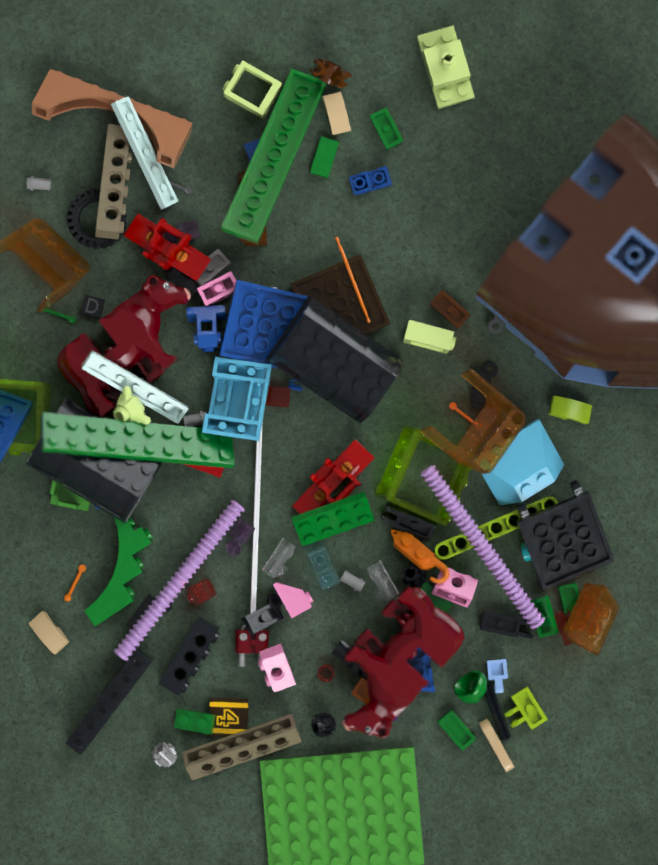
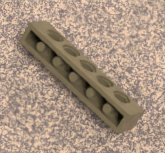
M108 124L96 223V237L119 240V233L124 231V222L121 221V215L126 213V204H123V198H127L128 186H125V180H129L130 169H127V163H131L132 151H129L130 144L121 125ZM121 145L123 148L117 149L115 146ZM119 162V163H121L122 165H121V166H114L113 163ZM118 180L119 183L113 184L111 181ZM115 197V198H117L118 200L115 201V202H112V201L109 200V198ZM114 215L116 218L108 219L107 216Z
M292 714L184 751L182 755L185 768L193 781L301 743L302 740Z

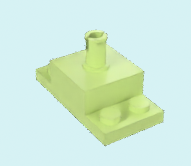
M454 25L418 35L417 40L438 109L474 99L475 96L470 83V71L461 41L457 39Z

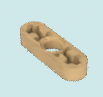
M486 718L479 722L504 770L508 772L515 768L488 719Z

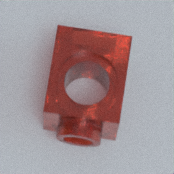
M208 577L189 587L186 594L190 603H195L197 606L217 595V592Z

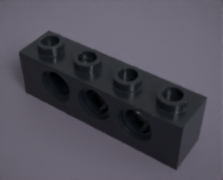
M201 616L198 617L158 684L177 696L181 692L185 693L190 685L187 682L190 676L195 677L200 669L198 666L201 659L205 660L210 650L207 648L210 643L215 644L220 636V633H218L219 627ZM198 635H203L206 638L205 645H198L196 643ZM187 652L195 653L196 660L194 662H189L186 659ZM178 668L185 670V678L181 679L176 676Z

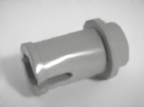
M28 177L27 189H31V191L34 189L50 191L51 178Z
M200 411L197 414L183 416L185 426L191 427L203 424L205 413L207 414V412Z
M347 570L340 579L341 582L354 588L355 592H360L366 583L363 581V578L360 579Z

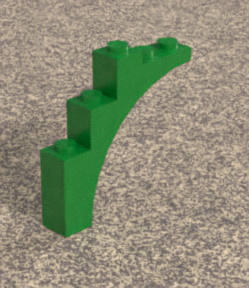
M131 516L126 524L114 517L119 539L118 561L115 571L104 592L93 604L84 610L94 627L135 601L133 589L130 586L126 587L125 584L144 572L142 569L144 567L143 562L139 557L135 558L134 555L152 544L151 539L153 536L148 528L144 530L143 527L135 530L136 524Z

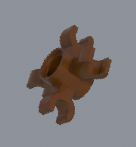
M321 58L313 61L318 65L313 70L309 69V72L314 76H319L320 80L339 88L347 86L343 79L352 76L349 72L342 70V67L331 61Z

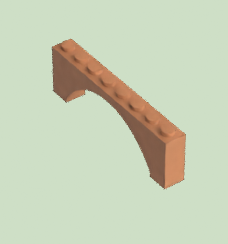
M50 69L32 102V115L50 121L52 117L60 113L80 108H100L114 111L111 104L125 97L113 91L102 89L97 85L86 83L78 78L70 77L60 71ZM130 98L146 134L156 149V162L175 168L190 137L192 122L173 116L168 112L157 110L150 105L136 102Z

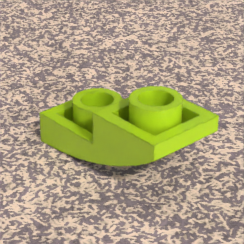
M552 396L549 415L564 420L570 419L582 424H589L592 405L573 399Z

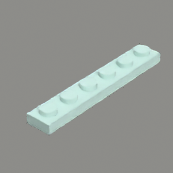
M129 96L112 103L111 106L160 209L162 210L178 202L161 163L156 162L157 155Z
M93 350L81 365L85 371L122 392L125 386H129L133 396H137L142 404L177 424L189 409L187 405Z

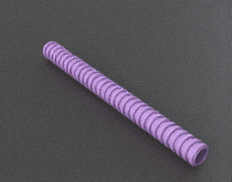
M431 465L421 472V477H425L424 481L428 482L427 485L429 487H432V492L435 491V496L439 497L438 500L443 502L442 506H445V510L450 512V516H453L452 520L457 522V526H460L459 529L464 532V536H467L466 539L471 541L470 545L474 546L473 549L478 551V556L481 555L480 559L485 561V565H488V570H491V574L495 575L496 580H499L498 584L502 585L501 588L506 590V595L509 594V599H512V603L516 604V609H519V613L523 614L524 619H527L526 623L530 624L531 629L539 627L545 618L541 617L540 612H537L538 608L534 607L535 604L533 602H530V597L527 598L528 594L523 592L524 589L520 588V583H517V579L513 578L512 573H509L510 569L506 568L505 563H502V558L499 559V554L495 553L496 550L491 548L492 544H489V540L484 538V534H481L482 530L477 528V524H474L475 521L470 518V514H467L468 511L463 509L464 505H460L461 501L456 499V494L453 495V490H450V486L445 484L446 480H443V476L438 474V470H435L436 466Z
M234 500L230 501L231 504L226 506L227 509H224L223 514L219 515L220 518L215 520L216 523L211 525L212 528L208 529L209 532L204 534L205 537L201 538V542L196 544L197 547L193 548L194 551L190 552V556L185 558L186 561L181 563L182 566L178 567V572H174V577H170L171 580L170 582L167 581V586H163V591H159L160 595H156V600H152V605H148L149 609L144 611V615L141 614V619H138V623L133 625L134 628L129 630L130 633L125 635L126 638L121 640L122 643L117 645L118 648L114 649V653L123 660L128 661V656H132L131 652L136 650L135 647L139 646V642L144 640L143 637L148 635L147 632L151 631L150 628L154 627V623L159 621L158 618L163 616L162 613L166 612L167 607H170V602H174V597H178L177 594L178 592L181 593V588H185V583H189L188 579H192L193 573L196 574L195 570L200 568L199 565L203 564V560L208 558L207 555H210V551L215 549L214 546L219 544L218 541H221L222 536L226 535L225 532L229 531V527L234 525L233 522H236V518L241 516V511H245L239 503Z

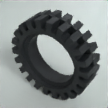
M91 188L90 191H82L83 194L81 195L77 194L75 196L76 199H72L70 202L71 206L68 207V215H66L67 227L71 235L81 245L90 249H105L109 245H114L115 241H119L121 239L120 236L124 234L125 230L123 233H119V240L89 235L80 226L79 219L82 210L90 203L99 202L100 188L99 190ZM115 197L109 198V200L112 201V202H115V201L118 200V199L115 198ZM126 213L125 215H121V221L124 222V229L127 226Z

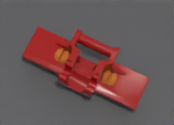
M137 214L123 235L147 250V252L144 251L142 253L145 258L154 261L165 270H169L171 267L176 268L196 282L212 260L188 245L191 240L190 234H184L168 224L164 218L160 219L156 225L140 214ZM167 231L180 239V242L177 245L175 243L172 244L162 236Z
M355 439L334 462L327 458L324 461L325 464L315 474L312 473L309 476L314 483L292 507L302 514L346 498L357 486L360 487L361 483L356 477L375 457ZM348 477L351 482L333 500L329 496L330 493Z

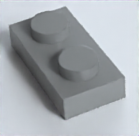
M219 249L208 256L212 260L196 282L200 287L209 283L231 265V262Z

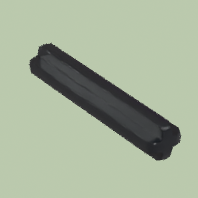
M489 684L484 695L501 739L507 740L511 738V734L494 688Z

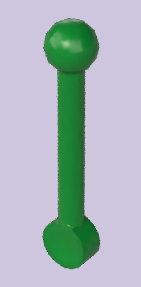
M39 305L38 307L40 312L45 311L64 318L71 324L76 322L74 316L69 317L46 308L45 305Z

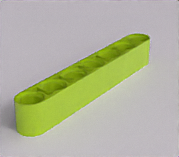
M545 497L526 505L527 509L530 507L534 508L538 512L545 509V501L550 500L553 502V505L557 504L558 501L554 497ZM516 509L481 524L477 528L481 529L485 535L484 538L490 541L518 529V524L515 526L510 525L509 517L515 515L519 520L521 516ZM495 522L501 526V530L497 534L491 531V525ZM460 533L436 544L434 554L437 558L444 560L469 550L474 546L470 545L471 541L466 539L467 536ZM460 537L466 542L462 549L457 548L455 544L456 540ZM441 545H445L448 548V553L445 556L438 554V548Z

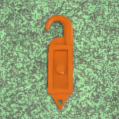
M391 529L394 541L393 546L421 570H430L437 567L443 573V576L439 579L430 577L432 582L439 584L447 581L450 575L448 567L412 534Z

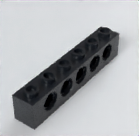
M139 648L136 649L65 744L81 755L154 659Z

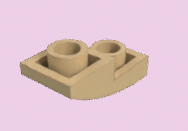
M341 92L322 96L331 134L335 135L351 131Z
M44 611L40 612L28 623L40 640L55 655L69 643L60 627H56Z

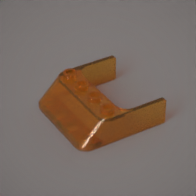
M33 219L0 240V254L4 251L16 253L53 288L54 291L47 295L38 307L37 311L39 313L68 294L90 270L88 262L41 219Z
M473 369L464 371L461 376L484 395L485 405L459 443L455 446L432 426L423 428L421 433L459 464L481 474H488L495 468L526 422V417L518 407Z

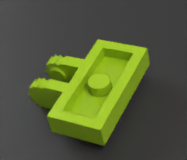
M527 686L511 695L516 706L504 713L505 718L512 716L517 711H520L522 714L521 717L510 723L512 728L526 721L532 730L548 720Z

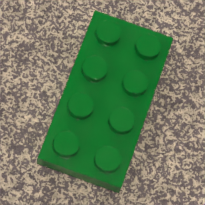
M365 491L291 517L302 546L374 521Z

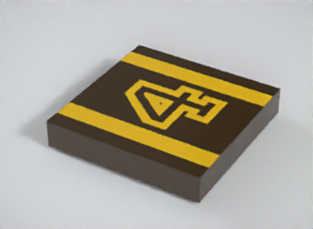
M210 697L209 714H215L213 734H208V737H227L247 730L249 699Z

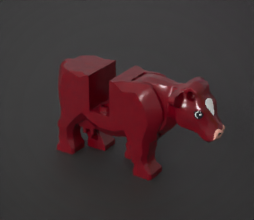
M156 275L148 276L145 283L141 285L142 289L99 320L117 344L116 347L114 345L109 347L104 352L106 355H104L91 336L82 333L60 351V354L57 356L58 369L64 378L81 393L83 401L91 413L99 415L101 418L105 417L116 408V404L108 398L114 399L117 403L123 392L82 369L81 365L89 353L93 350L127 371L138 365L142 374L146 375L147 381L153 383L165 374L167 368L179 360L176 356L165 353L159 342L160 313L175 305L187 304L191 298L188 289L175 286Z
M407 586L396 598L399 603L406 606H400L392 599L380 612L385 617L398 619V622L401 624L399 632L390 637L385 644H382L377 636H373L372 632L366 628L354 641L356 644L343 656L346 661L357 662L363 671L366 672L370 699L368 703L356 712L344 716L342 725L345 730L359 731L383 739L387 737L393 726L392 722L429 683L406 660L413 659L418 653L416 649L419 648L436 665L443 667L462 645L464 632L461 626L450 615L435 607L427 594L420 588Z

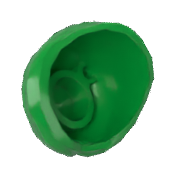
M470 671L455 683L454 693L464 703H477L487 690V679L482 672Z

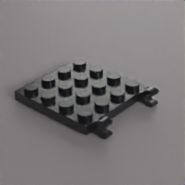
M577 480L569 483L575 496L529 515L524 503L516 505L521 519L516 522L543 590L552 588L615 561L590 493L588 491L583 492Z

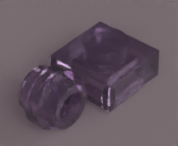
M197 220L180 223L179 228H177L184 234H190L191 240L201 237ZM167 231L164 232V239L172 244L178 241V238Z
M241 518L238 520L230 533L234 538L226 545V551L230 556H238L241 553L240 543H247L255 527Z

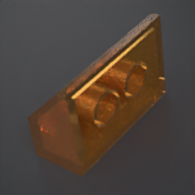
M585 583L563 630L571 642L594 655H599L620 609L605 585Z

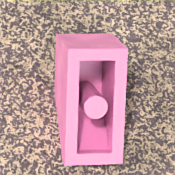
M278 582L273 584L291 618L312 607L313 599L309 592L304 593L303 589Z

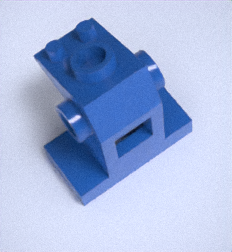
M225 305L186 308L188 322H197L194 344L198 345L202 352L217 351L216 348H219V343H222L221 332H217V321L227 320ZM202 322H212L213 331H202Z

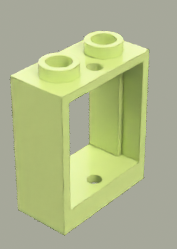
M242 60L240 65L237 64L232 72L234 76L231 81L227 80L223 87L224 97L264 120L282 89V83ZM244 70L272 85L259 108L232 93Z
M409 320L403 343L447 354L449 350H453L456 337H453L454 331Z

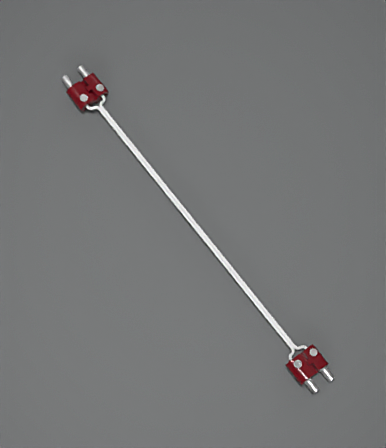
M262 428L260 439L256 441L250 614L256 611ZM245 624L242 626V629H236L235 653L239 654V667H245L246 653L258 654V660L261 659L259 651L269 648V630L262 629L250 635L248 629H245Z

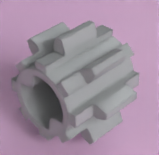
M160 742L152 751L154 762L159 767H170L178 757L175 751L176 748L171 743Z

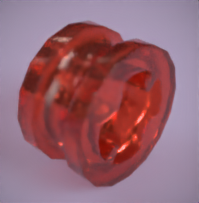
M329 664L322 665L318 669L319 679L323 682L333 680L335 676L334 668ZM323 668H328V671H332V675H329L330 678L326 679L324 675H321V670L324 671Z

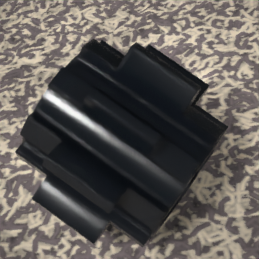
M408 565L405 571L403 570L402 582L411 588H421L423 583L426 582V571L421 570L416 565Z
M320 713L315 715V719L311 720L312 731L316 736L326 737L332 735V731L336 730V723L332 714Z

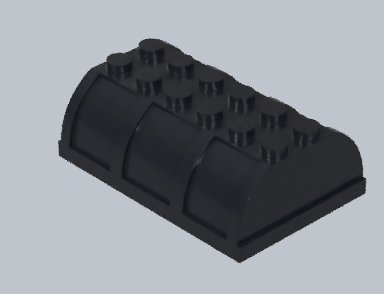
M309 295L265 359L360 424L375 410L397 377L403 360Z
M68 398L65 399L56 413L100 418L75 405ZM42 437L25 462L29 467L125 524L163 463L42 451Z

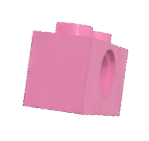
M230 271L197 288L205 305L213 306L233 295L236 279Z
M448 568L449 578L444 583H435L431 594L468 608L478 580L470 575H463L452 568ZM439 571L437 579L443 576L441 571Z
M281 644L259 651L261 659L258 660L261 671H266L267 675L264 678L268 687L272 686L273 691L277 692L296 685Z

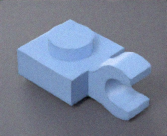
M506 659L486 661L488 680H494L495 693H504L502 679H508Z

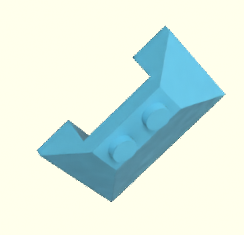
M215 357L212 376L215 378L209 413H205L202 433L259 441L272 365Z
M536 419L473 459L499 505L525 501L555 482L564 466L562 459L539 419Z

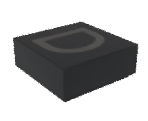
M86 295L81 314L100 318L105 300Z

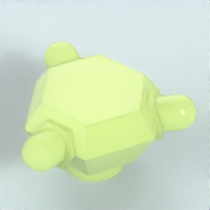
M125 386L113 412L115 419L123 420L124 422L136 421L148 425L151 421L150 417L145 415V408L139 398L133 396L129 386Z

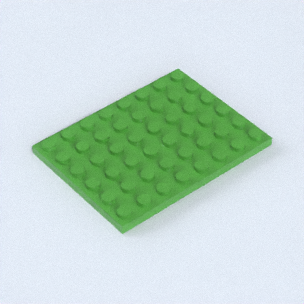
M414 747L260 760L269 865L424 864Z

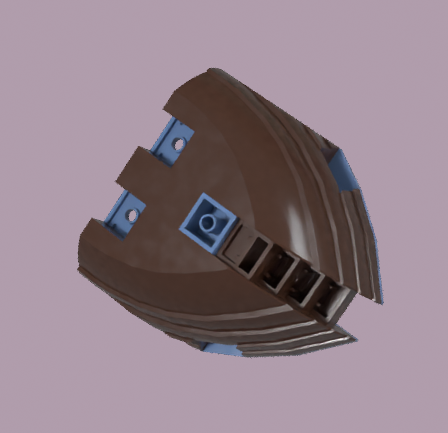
M627 113L603 134L594 145L592 153L572 177H567L542 207L540 215L519 240L516 238L504 252L484 283L480 286L476 295V299L503 320L509 331L535 351L534 355L563 379L603 387L658 389V140ZM597 176L600 179V183L592 185L589 182V178ZM545 236L549 239V244L541 246L538 243V239Z

